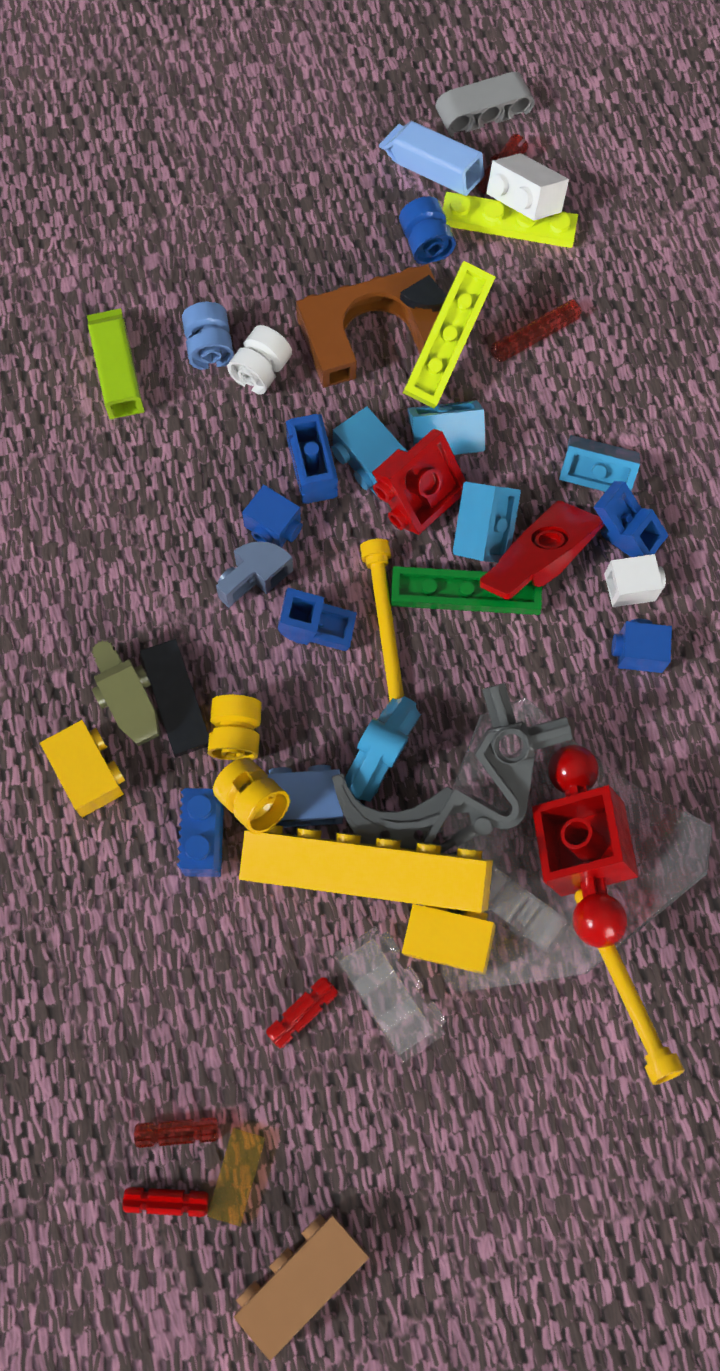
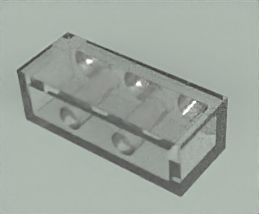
M375 926L334 953V959L401 1064H403L446 1034L441 1027L446 1023V1020L436 1004L432 1001L427 1005L418 990L423 988V985L410 966L403 969L395 956L400 950L387 931L381 934Z

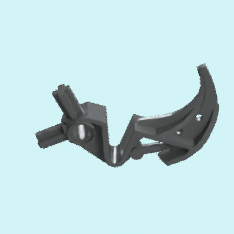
M505 683L495 684L482 689L492 727L486 730L474 750V754L509 801L510 807L506 811H500L455 784L452 789L446 786L434 796L413 808L401 811H379L364 806L355 798L342 773L332 776L342 812L354 834L361 835L360 843L376 845V838H382L381 832L387 830L390 832V837L387 839L401 840L400 848L416 850V843L441 845V853L443 854L453 846L459 847L478 835L487 836L494 827L498 829L513 828L524 819L527 812L535 759L534 750L573 740L567 717L527 727L525 722L515 719ZM507 734L517 735L521 739L520 749L513 755L503 754L499 750V742ZM456 813H469L471 825L451 835V839L442 844L433 842L447 816ZM415 831H422L424 836L421 839L415 838ZM457 851L447 854L457 855Z

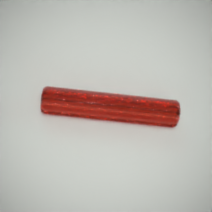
M569 300L494 342L491 345L490 352L496 361L503 362L579 319L582 309L576 300Z

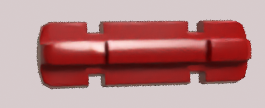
M321 977L311 986L313 991L310 994L305 992L282 1014L284 1019L281 1022L276 1020L267 1028V1036L277 1047L284 1048L293 1039L291 1034L295 1030L299 1033L323 1010L320 1007L323 1003L328 1005L337 997L338 991L328 979Z
M129 1187L124 1191L122 1207L126 1213H142V1210H146V1214L181 1216L183 1212H186L188 1216L203 1217L208 1212L209 1195L206 1191L191 1190L190 1194H185V1190L150 1188L149 1191H144V1188Z

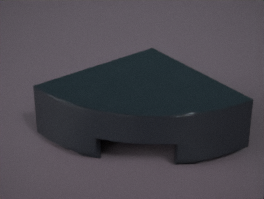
M428 275L401 291L400 300L413 309L418 307L432 309V312L440 311L447 295L432 277Z

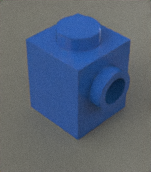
M264 484L242 512L244 527L252 531L251 535L256 541L273 543L281 548L287 540L293 542L303 526L301 523L300 507Z
M647 619L626 621L619 634L615 633L612 639L611 654L618 657L617 668L663 673L671 662L672 626L653 624L652 621Z

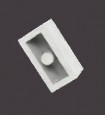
M519 153L492 161L486 194L535 221L562 212L569 179Z

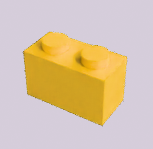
M81 720L40 742L74 809L82 818L124 795L119 784L124 782L125 779L114 760L107 764L101 751L106 749L107 746L97 728L89 731L84 721Z
M412 904L402 954L486 975L496 929L494 922L487 921L489 914L464 911L463 915L447 912L448 908Z

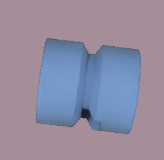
M207 301L189 306L182 314L189 363L194 368L200 370L209 369L208 363L216 362L217 367L228 365L234 357L231 335L229 334L226 309L216 302Z

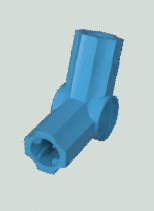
M405 696L400 699L392 698L380 714V717L378 719L374 717L363 733L357 746L359 752L345 776L346 783L356 799L370 802L379 790L389 767L392 768L409 739L410 732L421 715L416 708V702Z

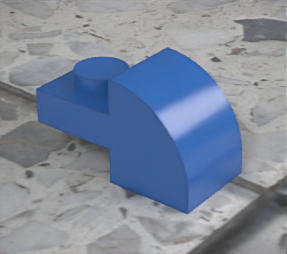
M614 481L594 506L595 511L605 524V527L600 532L601 535L630 557L655 554L669 536L653 509L641 508L625 481Z
M288 587L285 591L278 631L284 637L296 643L308 645L310 642L347 651L350 648L357 612L323 603L324 597Z

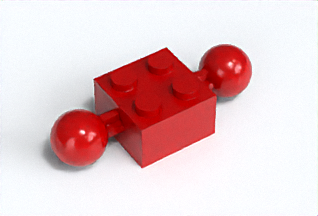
M566 745L555 751L548 763V776L552 785L564 793L566 797L532 806L543 882L561 897L574 894L577 890L582 889L583 899L579 901L573 912L574 930L577 936L587 945L596 948H606L616 944L623 937L627 928L626 911L616 898L608 895L606 885L639 877L624 801L609 785L590 790L596 783L599 775V765L594 754L580 745Z

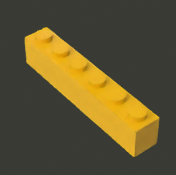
M276 825L261 834H252L249 830L244 832L239 880L478 913L488 910L493 860L483 859V851L457 848V855L441 853V845L416 843V850L400 848L401 840L376 838V845L360 843L361 835L337 833L336 840L321 838L322 831L315 829L298 828L297 835L285 834L281 825Z

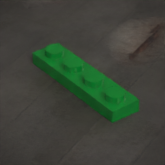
M393 566L391 606L540 615L542 610V586L537 587L533 585L531 580L511 599H504L480 587V578L487 573L484 571Z

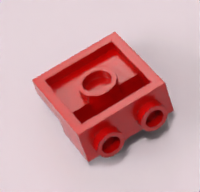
M432 429L408 452L397 449L372 472L377 481L373 485L374 492L382 501L389 503L392 509L388 513L389 520L396 528L400 530L406 529L417 535H420L462 496L463 484L466 482L444 433L436 429Z

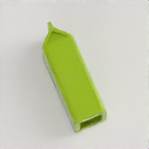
M121 308L87 315L88 329L101 391L109 419L144 413Z

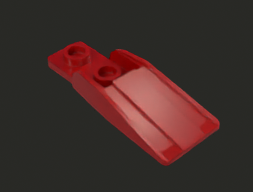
M556 501L520 535L499 559V563L480 578V587L504 599H511L531 580L533 585L537 587L546 585L560 575L604 526L603 521L595 514L563 501Z

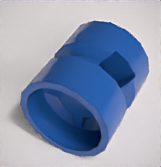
M431 196L420 197L408 203L401 210L399 222L405 237L408 239L414 260L418 264L424 265L443 260L453 252L456 240L450 226L446 224L445 213L437 198Z

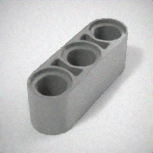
M515 71L449 90L438 98L435 106L448 134L453 137L456 132L463 130L469 132L485 127L483 124L495 121V123L512 119L514 118L513 115L524 112L528 114L533 109L535 100L522 75Z

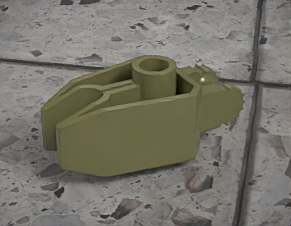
M98 641L92 647L93 658H96L95 662L100 674L94 676L97 686L91 689L101 709L109 707L118 727L138 746L159 737L158 714L145 690L151 683L142 665L134 667L130 660L123 662L111 642Z

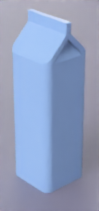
M410 121L405 126L398 124L379 144V148L384 149L397 164L464 196H467L484 176L482 152L414 121Z

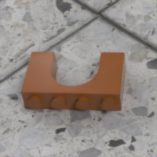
M429 264L420 267H409L402 272L387 276H377L369 281L352 286L344 285L337 290L319 295L312 294L296 301L297 321L323 388L356 379L357 361L345 329L355 317L363 313L384 311L399 317L408 326L419 354L421 353L440 311L432 312V309L410 308L400 300V293L428 275L435 281Z

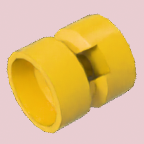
M235 694L220 695L212 698L210 722L216 727L209 733L208 755L221 760H236L243 757L251 758L252 760L258 758L260 734L254 729L259 727L261 723L262 702L260 700Z
M243 757L234 760L219 773L214 782V796L231 813H234V816L252 834L267 832L278 824L288 810L290 804L289 795L272 778H268V775L251 758Z

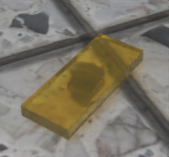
M236 1128L232 1129L207 1217L241 1226L266 1137Z

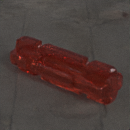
M215 1117L199 1118V1122H194V1119L158 1122V1125H154V1122L139 1123L135 1125L134 1142L138 1148L153 1147L154 1143H159V1146L191 1144L195 1143V1140H200V1143L214 1142L219 1137V1124Z

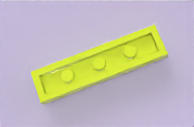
M446 192L443 204L446 224L452 228L568 248L573 246L578 214L562 211L561 213L534 221L498 200L469 195L464 196L452 192Z
M466 261L462 262L406 383L403 394L432 408L437 406L495 280V276Z

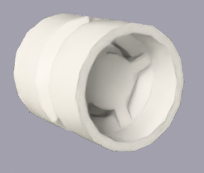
M258 325L243 343L244 348H240L231 359L227 369L231 377L238 384L244 387L246 384L254 386L251 391L259 395L267 391L276 378L274 372H280L292 356V348L277 331L267 326Z

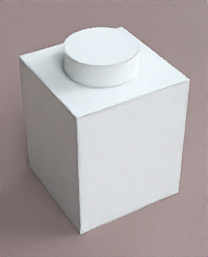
M655 554L611 560L604 573L612 607L656 601L666 585L664 569L661 566L658 567Z

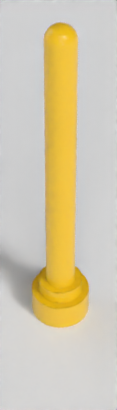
M371 539L361 543L360 551L362 561L366 563L367 568L371 569L389 701H391L392 698L400 699L404 697L385 568L389 564L388 560L391 558L388 540Z
M582 889L575 892L574 898L577 904L583 899ZM615 944L606 948H598L646 1049L647 1055L644 1058L647 1065L644 1068L652 1085L667 1082L684 1073L685 1069L677 1053H671L669 1047L663 1046Z

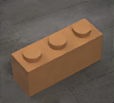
M333 1213L326 1220L319 1214L302 1231L301 1234L306 1239L294 1253L289 1247L284 1249L269 1265V1268L274 1273L261 1286L254 1280L236 1299L241 1307L236 1311L233 1318L269 1361L278 1354L369 1259L367 1251Z

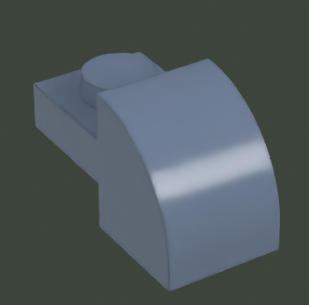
M251 542L240 546L234 550L235 561L238 567L227 569L218 580L216 585L218 597L229 608L255 585L267 594L293 571L292 556L280 546L269 542Z

